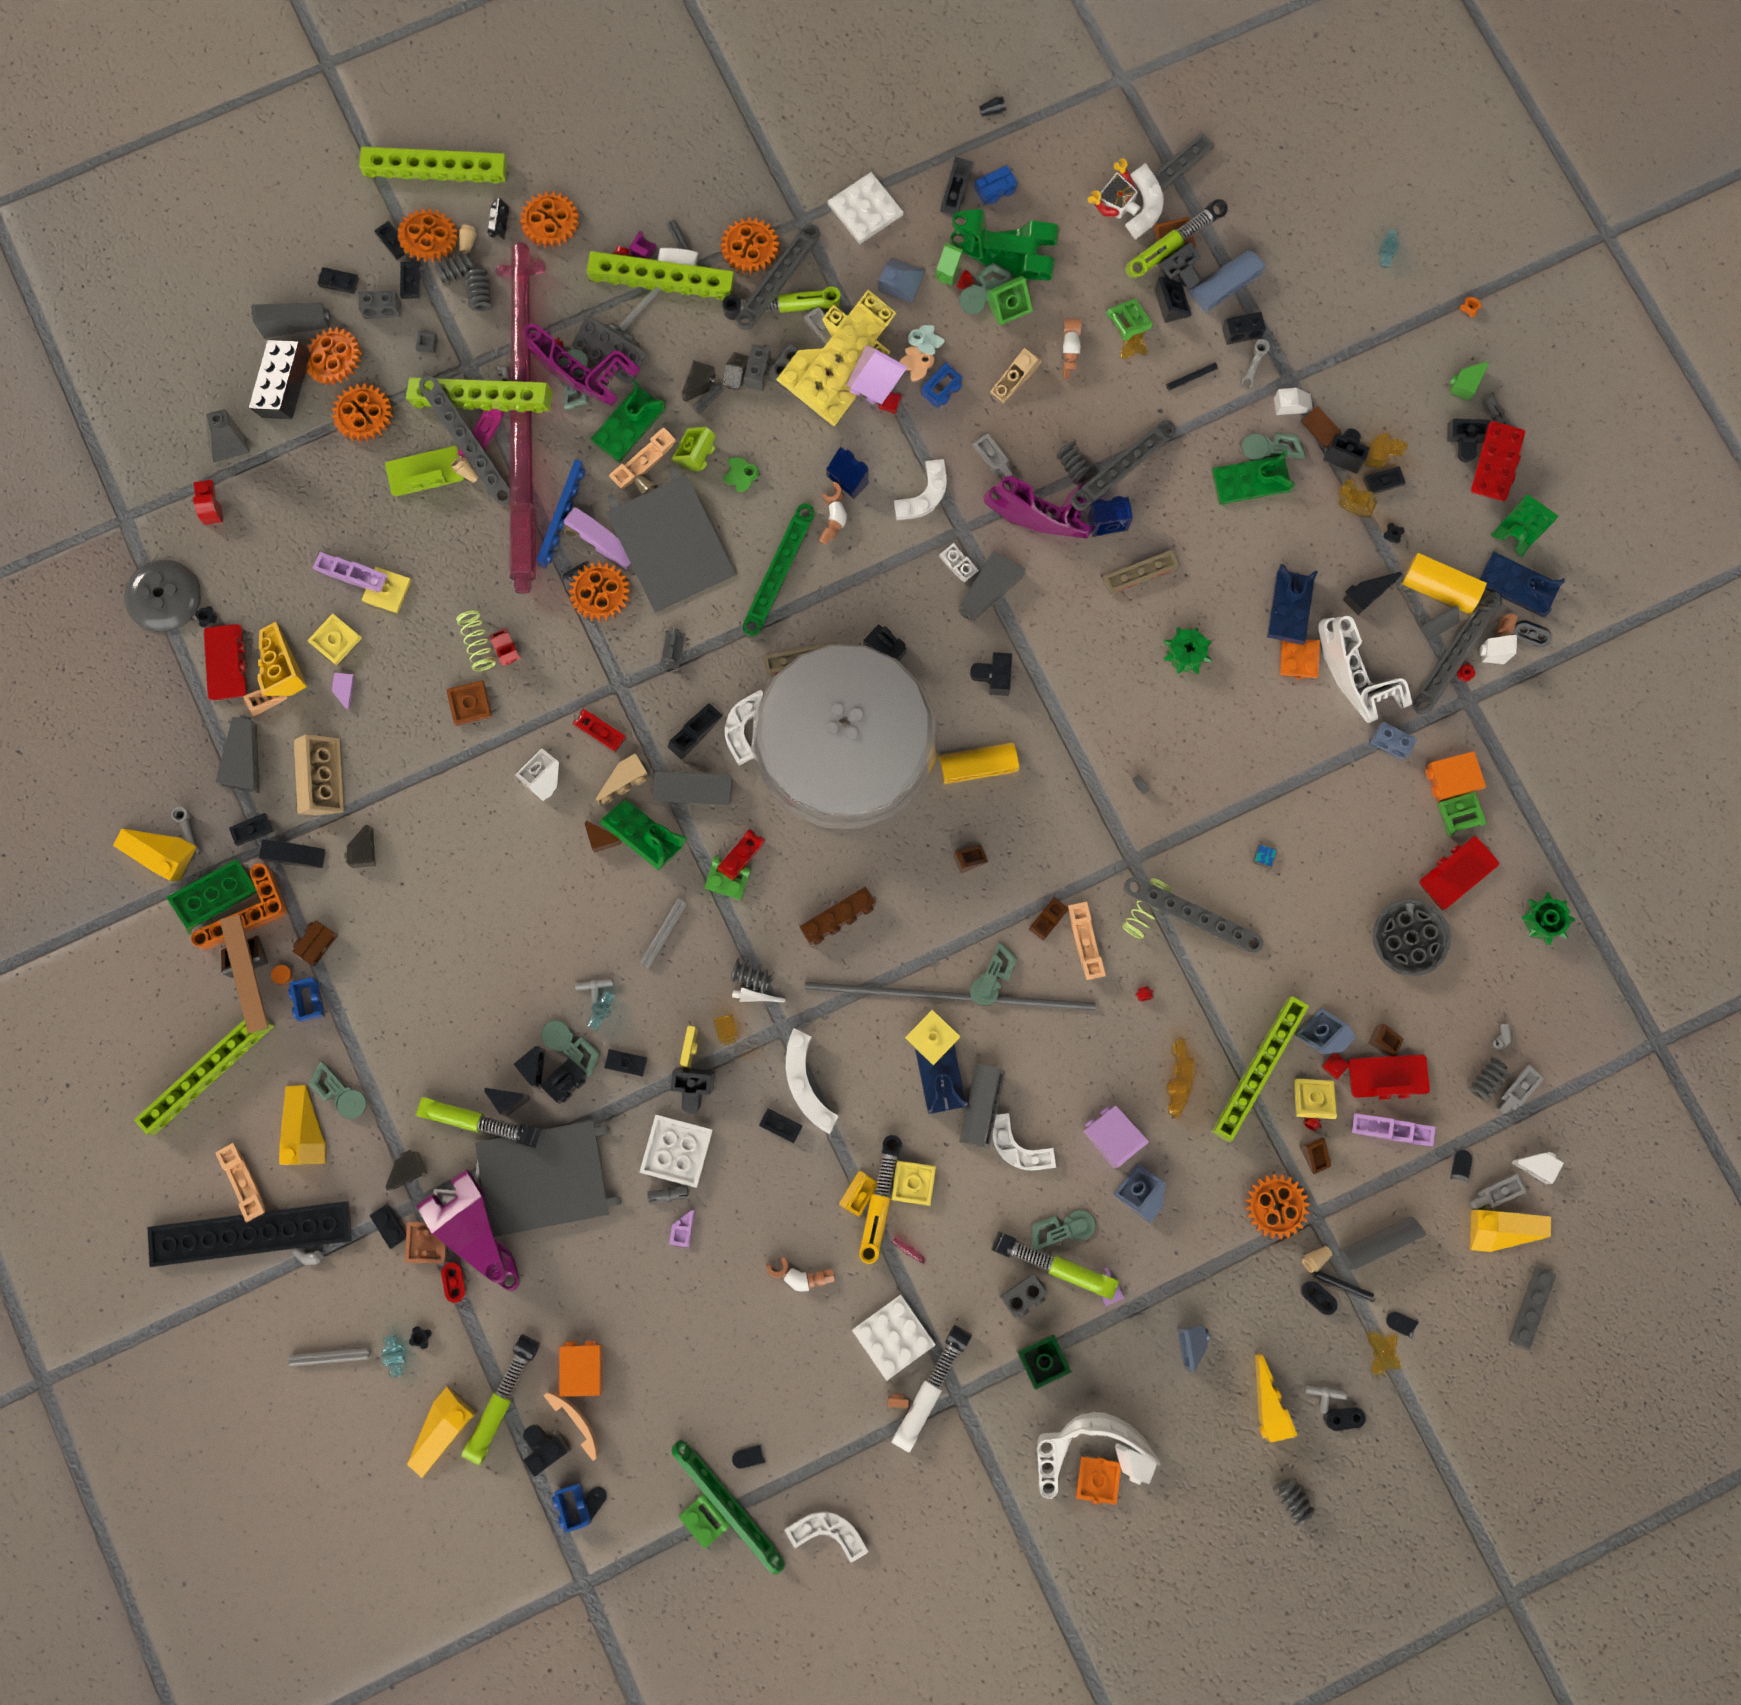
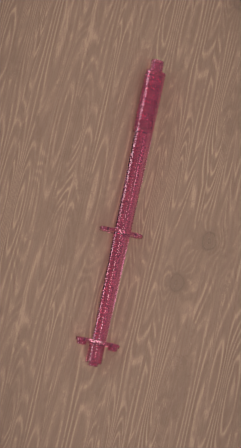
M516 243L512 246L511 265L500 264L496 268L497 276L511 277L510 381L531 382L530 350L527 347L524 335L525 327L530 324L529 275L541 274L546 271V266L542 261L530 263V248L524 243ZM510 410L509 578L514 580L515 592L519 594L530 593L531 581L536 579V509L533 506L532 412L527 410L525 412Z

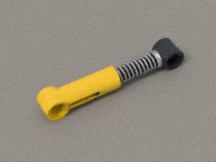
M895 1135L887 1136L882 1143L881 1158L883 1160H881L882 1164L880 1165L882 1167H880L881 1171H879V1178H877L879 1181H877L878 1185L875 1188L876 1192L871 1194L859 1250L860 1259L866 1264L874 1263L879 1257L891 1200L887 1195H889L888 1191H891L889 1188H891L890 1184H892L890 1182L892 1181L891 1177H894L892 1175L894 1174L893 1170H895L893 1168L895 1167L894 1163H896L902 1148L901 1139ZM889 1140L897 1142L898 1148L896 1150H888L886 1144ZM874 1223L877 1224L873 1244L869 1242ZM866 1248L874 1250L875 1255L872 1259H866L863 1256V1251Z

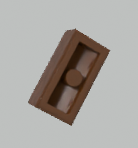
M1318 406L1301 420L1302 424L1324 448L1329 445L1335 434L1341 435L1340 429Z

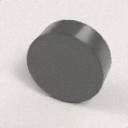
M1139 775L1133 778V783L1141 794L1149 791L1148 786Z

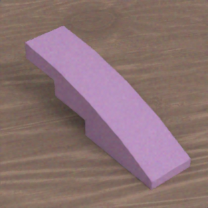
M574 507L564 519V524L580 533V538L595 546V551L622 568L627 569L631 563L619 538L593 518Z
M322 552L319 553L313 566V570L379 593L387 579V575L353 561L349 562L339 557H332Z
M1354 1113L1352 1133L1434 1147L1436 1127Z

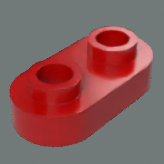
M447 1263L441 1270L444 1293L449 1302L457 1303L466 1296L463 1270L458 1263ZM452 1268L456 1271L455 1276L450 1275ZM454 1289L459 1290L458 1296L453 1294Z

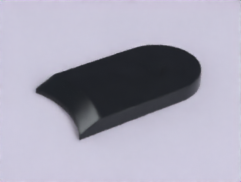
M588 561L563 574V579H567L577 573L578 570H582L584 565L587 566L589 564Z
M1460 1150L1456 1152L1450 1179H1461L1468 1183L1472 1164V1156L1468 1151Z
M1398 1312L1389 1313L1386 1317L1387 1326L1413 1339L1414 1329L1419 1322Z
M761 1445L736 1451L732 1457L733 1465L736 1468L743 1469L766 1463L761 1454Z
M602 1487L593 1488L585 1498L591 1521L607 1498V1493Z

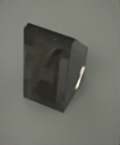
M734 352L725 364L722 385L732 390H740L744 384V375L749 356Z
M693 361L682 390L683 401L687 402L708 392L711 386L715 385L717 374L715 373L714 366Z
M365 825L347 845V852L344 853L345 862L352 868L376 866L374 830L370 825Z
M408 1150L400 1154L401 1158L395 1161L385 1186L387 1191H392L428 1174L419 1152Z

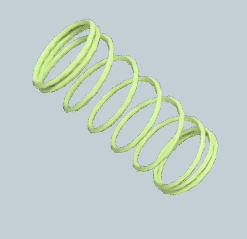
M466 611L456 618L458 625L463 627L460 633L466 636L463 641L464 644H467L465 642L467 637L478 636L486 631L481 629L468 635L462 632L465 627L478 626L483 622L482 620H477L480 617L479 611ZM469 614H477L473 618L461 620L463 617ZM480 639L472 644H467L469 646L466 651L472 655L470 662L474 663L472 665L474 671L487 670L496 664L494 657L485 658L477 662L471 660L474 655L490 652L491 648H484L475 653L468 651L471 646L487 643L488 639ZM493 662V663H491L490 665H487V666H484V667H480V668H475V667H476L477 665H479V664H485V663Z
M1151 878V884L1170 893L1172 892V889L1167 884L1158 879ZM1137 901L1136 903L1140 910H1131L1134 918H1126V923H1123L1122 928L1132 936L1143 939L1144 934L1130 925L1127 920L1137 921L1143 926L1150 928V926L1141 922L1133 914V911L1144 913L1153 920L1155 917L1146 913L1138 905L1141 901Z

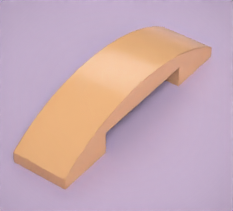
M664 427L650 438L651 442L625 465L622 463L609 475L620 489L632 484L637 475L643 476L675 444L676 439Z
M1083 902L1069 905L1068 910L1072 931L1086 980L1106 976L1091 924L1092 919L1088 903Z
M235 1143L215 1152L222 1169L226 1171L240 1202L238 1205L245 1221L248 1222L265 1213L258 1187Z
M547 1392L543 1396L552 1408L558 1411L563 1407L587 1440L581 1446L592 1461H594L599 1456L595 1435L587 1419L569 1400L559 1397L554 1392Z

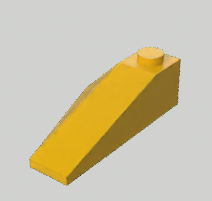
M275 621L260 629V659H258L260 674H258L257 680L264 696H292L305 689L307 686L278 623Z
M121 829L113 845L149 870L169 881H181L197 848L196 845L180 837L129 829Z
M306 1085L286 1086L279 1144V1165L326 1164V1143L324 1137H322L320 1125L316 1119Z
M1471 1210L1470 1250L1492 1252L1551 1237L1550 1216Z
M1256 1354L1258 1414L1261 1425L1258 1427L1262 1438H1266L1269 1442L1296 1437L1298 1435L1289 1412L1280 1404L1282 1402L1281 1394L1271 1384L1274 1380L1264 1356Z
M448 1386L433 1402L407 1463L421 1478L424 1477L477 1414L474 1409Z

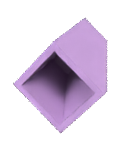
M866 345L846 386L850 387V392L857 396H860V394L867 396L866 401L874 405L876 402L882 404L905 372L907 366Z
M1107 1106L1100 1112L1102 1116L1099 1119L1095 1120L1093 1118L1085 1124L1087 1128L1083 1131L1112 1168L1122 1165L1149 1143L1117 1106L1112 1108Z

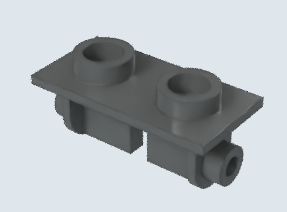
M672 628L671 631L667 630L661 667L679 669L685 633L679 632V629Z

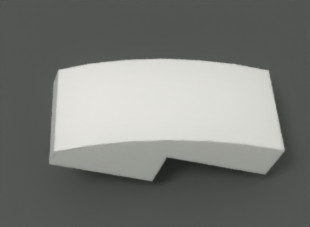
M660 248L658 261L696 266L698 253L685 249Z
M954 543L938 555L964 583L978 572V569L970 559L965 557Z

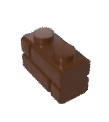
M317 920L314 923L308 924L305 929V935L295 941L292 951L314 967L338 936Z

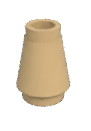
M462 225L461 229H459V251L461 253L470 254L477 236L475 227Z
M459 456L452 463L453 471L472 483L479 478L466 457Z
M1324 1246L1304 1255L1302 1264L1308 1272H1317L1333 1254L1327 1246Z

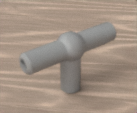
M612 978L604 980L593 979L589 982L576 983L575 990L591 989L593 1004H600L599 988L613 986L614 980Z
M1307 1385L1305 1388L1306 1393L1321 1396V1413H1328L1330 1397L1344 1400L1347 1398L1346 1391Z

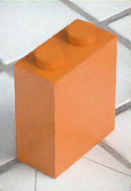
M1475 751L1434 761L1426 766L1425 774L1431 782V793L1437 802L1472 792H1479L1486 788Z
M596 1340L585 1341V1345H577V1341H565V1345L559 1346V1397L600 1396L602 1394V1344H597Z

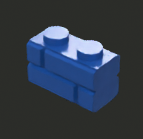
M1008 165L975 180L974 188L984 205L994 204L999 198L1005 195L1008 197L1015 192L1017 180L1011 173Z

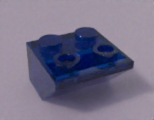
M840 447L826 469V476L831 481L838 483L845 493L852 499H855L869 483L868 466L864 462L856 460L850 450Z

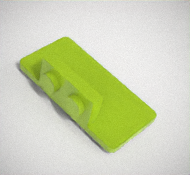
M451 446L387 461L385 467L391 494L396 497L463 481L464 477L455 473L451 467L454 460L460 456L457 454L458 448Z

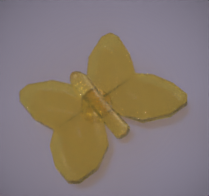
M1145 331L1133 335L1127 341L1123 340V343L1127 344L1121 350L1122 359L1130 358L1135 353L1141 355L1148 354L1146 346L1142 343Z
M1369 1333L1367 1335L1369 1344L1372 1348L1378 1350L1374 1351L1373 1354L1374 1356H1379L1373 1361L1371 1366L1372 1373L1374 1375L1381 1374L1388 1367L1400 1369L1401 1363L1394 1355L1396 1351L1393 1350L1397 1345V1335H1389L1384 1338L1377 1333Z

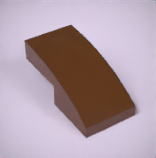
M1053 897L1030 926L1029 930L1044 941L1068 911V907Z

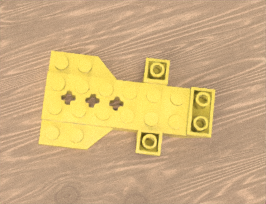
M869 290L865 292L848 316L835 305H832L822 319L831 335L830 340L824 348L798 350L776 380L832 426H835L856 398V395L850 392L851 388L846 386L865 346L868 345L887 356L890 354V351L876 339L890 323L896 312ZM836 358L840 359L839 363L835 361Z

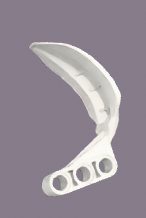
M1102 1412L1079 1415L1072 1419L1061 1432L1044 1433L1039 1436L1037 1441L1040 1493L1045 1498H1053L1058 1493V1475L1071 1438L1077 1437L1082 1433L1087 1435H1105L1121 1440L1153 1460L1158 1466L1160 1465L1154 1450L1139 1431L1120 1418ZM1044 1442L1052 1444L1048 1449L1043 1448L1041 1445ZM1049 1462L1053 1466L1050 1469H1045L1042 1465ZM1052 1483L1054 1487L1046 1489L1044 1484Z

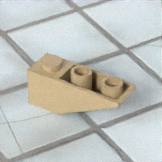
M1024 347L990 392L1002 403H1005L1032 376L1043 360L1030 349Z
M636 753L618 763L596 797L599 805L610 803L616 795H623L630 790V787L635 784L637 786L641 785L647 780L646 778L649 777Z

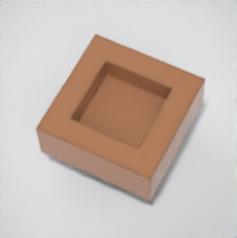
M1512 613L1501 616L1495 634L1505 636L1513 633L1518 616Z
M893 1393L892 1397L888 1396L887 1406L908 1408L909 1400L904 1398L905 1394Z

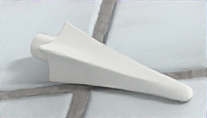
M742 987L740 991L733 990L732 998H739V1002L769 1001L784 1003L786 1001L785 998L762 994Z

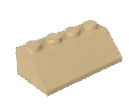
M305 734L295 739L294 755L298 814L316 816L343 813L340 738Z

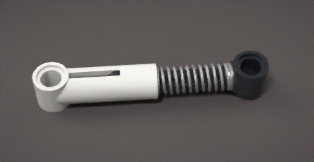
M954 1324L945 1341L947 1343L945 1349H943L945 1352H942L941 1359H938L939 1362H936L938 1365H935L934 1372H931L932 1375H930V1379L928 1378L929 1381L924 1380L891 1443L908 1453L911 1451L919 1432L942 1392L940 1385H943V1379H946L945 1376H948L947 1372H950V1366H953L952 1363H955L954 1359L956 1360V1356L967 1347L972 1337L971 1333Z

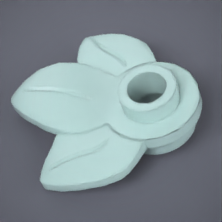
M924 325L919 329H914L908 336V342L912 346L917 347L920 352L929 355L935 354V349L942 346L944 339L933 334V325Z

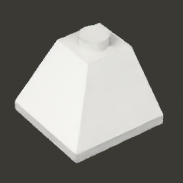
M541 748L515 776L538 798L544 801L557 788L559 762Z

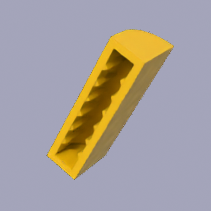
M1417 553L1411 561L1402 585L1451 607L1458 606L1460 611L1471 615L1487 583Z
M1013 742L938 755L943 784L1018 772L1020 768Z

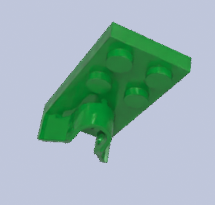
M636 380L633 381L634 389L590 438L593 444L618 463L624 459L666 410L664 401L656 400L640 388Z
M1284 450L1281 456L1212 468L1211 472L1219 505L1291 492L1295 483L1289 477L1285 461L1287 451Z
M1526 494L1503 519L1491 536L1502 541L1507 536L1514 537L1519 541L1515 550L1520 557H1523L1529 547L1556 521L1559 515Z
M626 798L600 821V824L658 871L682 850L687 839L685 835L681 836L670 832L668 828L655 823Z
M236 859L167 896L166 899L169 906L172 907L184 925L187 934L190 935L195 926L257 893V890Z

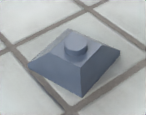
M891 258L880 276L879 291L912 303L925 270Z
M1323 1008L1295 1034L1297 1038L1322 1054L1343 1052L1356 1039L1347 1023Z
M1137 1164L1113 1195L1138 1216L1151 1223L1162 1209L1166 1183Z
M1204 1325L1177 1328L1184 1369L1190 1372L1196 1370L1208 1347L1207 1341H1210L1209 1331L1205 1329Z

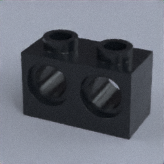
M1262 312L1227 318L1222 327L1226 345L1262 338L1266 329Z

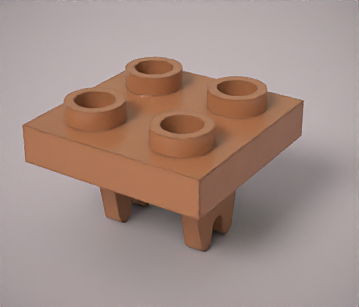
M407 1222L404 1263L445 1264L447 1245L430 1232L425 1222Z

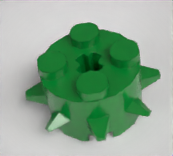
M1177 627L1173 640L1163 641L1168 646L1167 656L1163 659L1164 661L1172 662V666L1177 669V674H1180L1182 671L1188 672L1192 670L1197 675L1199 674V667L1202 662L1212 661L1207 655L1208 646L1212 644V641L1207 640L1205 636L1199 633L1198 628L1182 630L1180 627Z
M1546 892L1543 900L1539 902L1532 899L1528 900L1531 906L1526 915L1521 916V919L1524 920V924L1530 932L1529 937L1535 936L1540 940H1545L1547 945H1551L1553 938L1556 936L1568 938L1566 931L1570 923L1575 922V918L1569 916L1570 910L1566 906V900H1554L1549 892Z

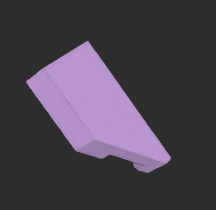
M334 673L332 692L343 706L350 710L355 676L353 674Z
M695 1210L689 1211L672 1224L669 1245L690 1246Z

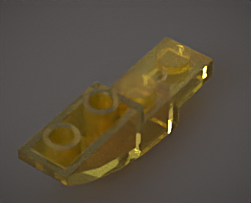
M1176 1039L1171 1046L1172 1055L1175 1056L1176 1062L1173 1063V1074L1177 1077L1170 1079L1169 1083L1166 1084L1167 1095H1170V1103H1168L1167 1108L1171 1119L1179 1118L1189 1099L1194 1079V1058H1186L1185 1039Z

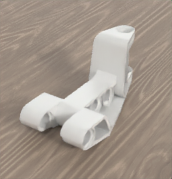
M1342 616L1320 621L1318 628L1323 657L1338 687L1367 723L1378 719L1375 702L1386 699L1388 696H1393L1401 709L1412 705L1406 680L1393 678L1374 683L1369 680L1357 649L1361 645L1362 640L1353 618ZM1342 620L1346 623V628L1344 630L1341 625ZM1328 622L1332 624L1331 631L1327 629ZM1355 674L1359 676L1358 683L1354 681ZM1384 685H1388V686H1385V687H1383V688H1381V689H1378V690H1376V691L1371 692V693L1368 694V692H1370V691H1372V690H1375V689H1377V688H1379V687H1382V686H1384Z

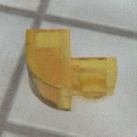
M1389 433L1377 436L1369 446L1370 449L1365 466L1383 468L1388 462V455L1403 456L1407 450V442H1402L1399 439L1390 441Z
M1346 479L1344 485L1340 488L1339 496L1341 498L1338 504L1341 508L1357 516L1371 517L1377 504V500L1372 492L1358 490L1355 482L1351 479Z

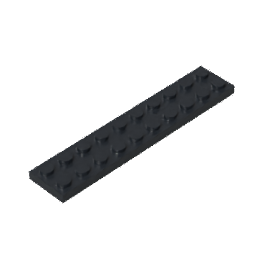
M349 1201L267 1211L248 1222L245 1221L243 1215L147 1227L149 1267L352 1241Z

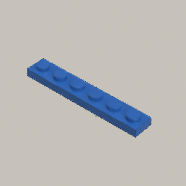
M575 459L536 559L540 567L547 568L548 563H551L553 560V549L559 544V534L561 529L563 530L564 519L567 513L571 512L573 497L577 496L579 492L578 484L580 479L583 480L586 470L582 461Z

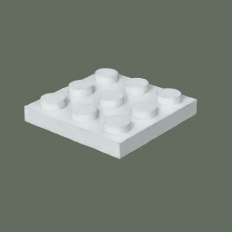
M872 172L828 200L829 207L859 244L903 216L901 208Z
M655 1115L639 1173L697 1188L713 1130Z
M901 1294L852 1329L886 1381L935 1346V1343Z

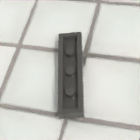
M1203 133L1154 173L1162 192L1214 148L1215 144Z
M1535 1266L1509 1338L1510 1342L1526 1349L1531 1348L1557 1274Z

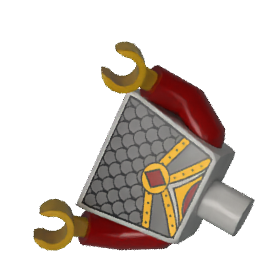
M1121 158L1119 159L1121 167L1118 162L1114 163L1113 166L1115 170H1120V173L1114 175L1101 193L1095 190L1091 192L1093 196L1088 197V202L1095 203L1094 205L1098 211L1106 217L1122 218L1127 211L1136 216L1141 209L1134 202L1137 191L1128 170L1125 169L1127 161Z

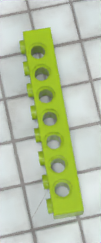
M361 147L359 168L363 176L370 178L377 176L385 178L399 177L403 179L419 178L421 180L437 179L440 181L456 180L458 182L474 181L477 183L483 181L495 184L500 182L506 183L508 165L505 153Z
M590 251L586 270L589 280L597 283L602 281L609 282L612 285L623 284L632 288L637 286L645 287L648 290H654L655 287H658L668 293L680 292L684 295L694 294L703 298L716 297L719 300L732 295L735 281L734 271ZM641 273H646L645 276H639ZM677 278L682 279L681 281H675ZM713 283L718 284L717 286H711Z
M409 378L406 399L415 408H423V406L432 408L420 390L419 382L422 378ZM437 379L456 408H464L466 410L477 408L484 411L498 409L503 412L508 410L525 412L527 410L536 413L550 411L553 389L547 383ZM431 380L424 384L427 391L432 390L434 387V383Z
M1293 996L1287 998L1211 1130L1212 1133L1227 1142L1233 1141L1309 1007L1307 1004Z
M267 1018L269 1028L248 1033L245 1020H243L138 1115L134 1121L145 1134L155 1136L275 1026Z

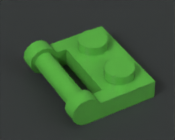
M1136 298L1112 307L1106 312L1107 317L1114 322L1121 332L1120 335L1124 341L1129 340L1133 335L1152 328V321ZM1119 314H1122L1124 316V318L1130 325L1129 328H1126L1122 320L1119 318Z
M1475 792L1437 804L1448 836L1454 835L1455 832L1477 825L1480 827L1486 824ZM1471 813L1475 814L1474 819L1453 825L1452 819Z
M715 856L704 889L741 901L752 867L745 866L740 872V874H743L742 879L735 878L731 880L724 874L717 872L718 866L723 860H721V857Z
M704 1493L678 1516L704 1549L731 1526ZM702 1503L720 1524L717 1529L699 1508Z

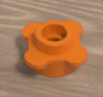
M1466 297L1465 303L1460 306V310L1469 314L1470 317H1475L1477 310L1482 307V304L1477 298Z

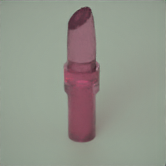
M895 1236L891 1242L892 1244L901 1249L907 1256H911L920 1263H925V1257L914 1250L912 1246L907 1245Z

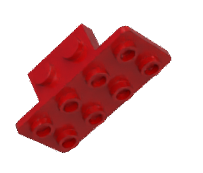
M1494 421L1488 424L1470 489L1471 493L1499 501L1507 500L1511 484H1513L1516 478V466L1519 465L1521 460L1520 452L1526 434L1524 429Z
M240 624L205 628L204 647L208 698L214 701L239 698L247 695L245 674L247 665L244 659L245 644L243 642L242 626Z
M1473 836L1462 846L1460 844L1456 845L1450 850L1452 854L1449 857L1443 856L1436 862L1438 866L1419 880L1420 886L1441 910L1451 906L1499 866V861L1477 836Z
M1425 1055L1353 1058L1348 1061L1350 1064L1351 1095L1354 1098L1379 1097V1100H1389L1391 1096H1398V1099L1411 1098L1410 1095L1428 1094L1430 1092L1427 1058Z

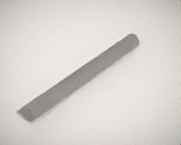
M655 287L654 290H650L619 325L622 332L627 329L660 292V288Z

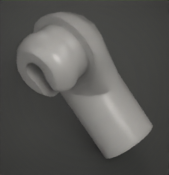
M499 365L497 367V374L503 375L500 381H511L509 367Z
M1500 1024L1501 1035L1493 1041V1047L1496 1050H1503L1511 1043L1510 1024Z
M296 1248L292 1253L304 1265H317L323 1259V1254L319 1250L314 1251V1253H306L302 1248Z

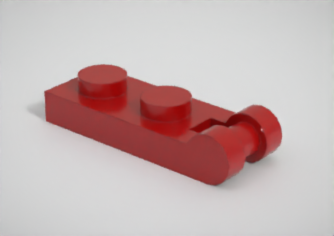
M583 708L580 712L581 715L573 721L572 725L616 753L626 739V736ZM588 719L590 720V722L586 726L584 725V722Z
M749 829L719 864L718 871L734 880L760 850L766 840L761 836H756L755 832ZM749 841L755 843L752 847L748 845Z

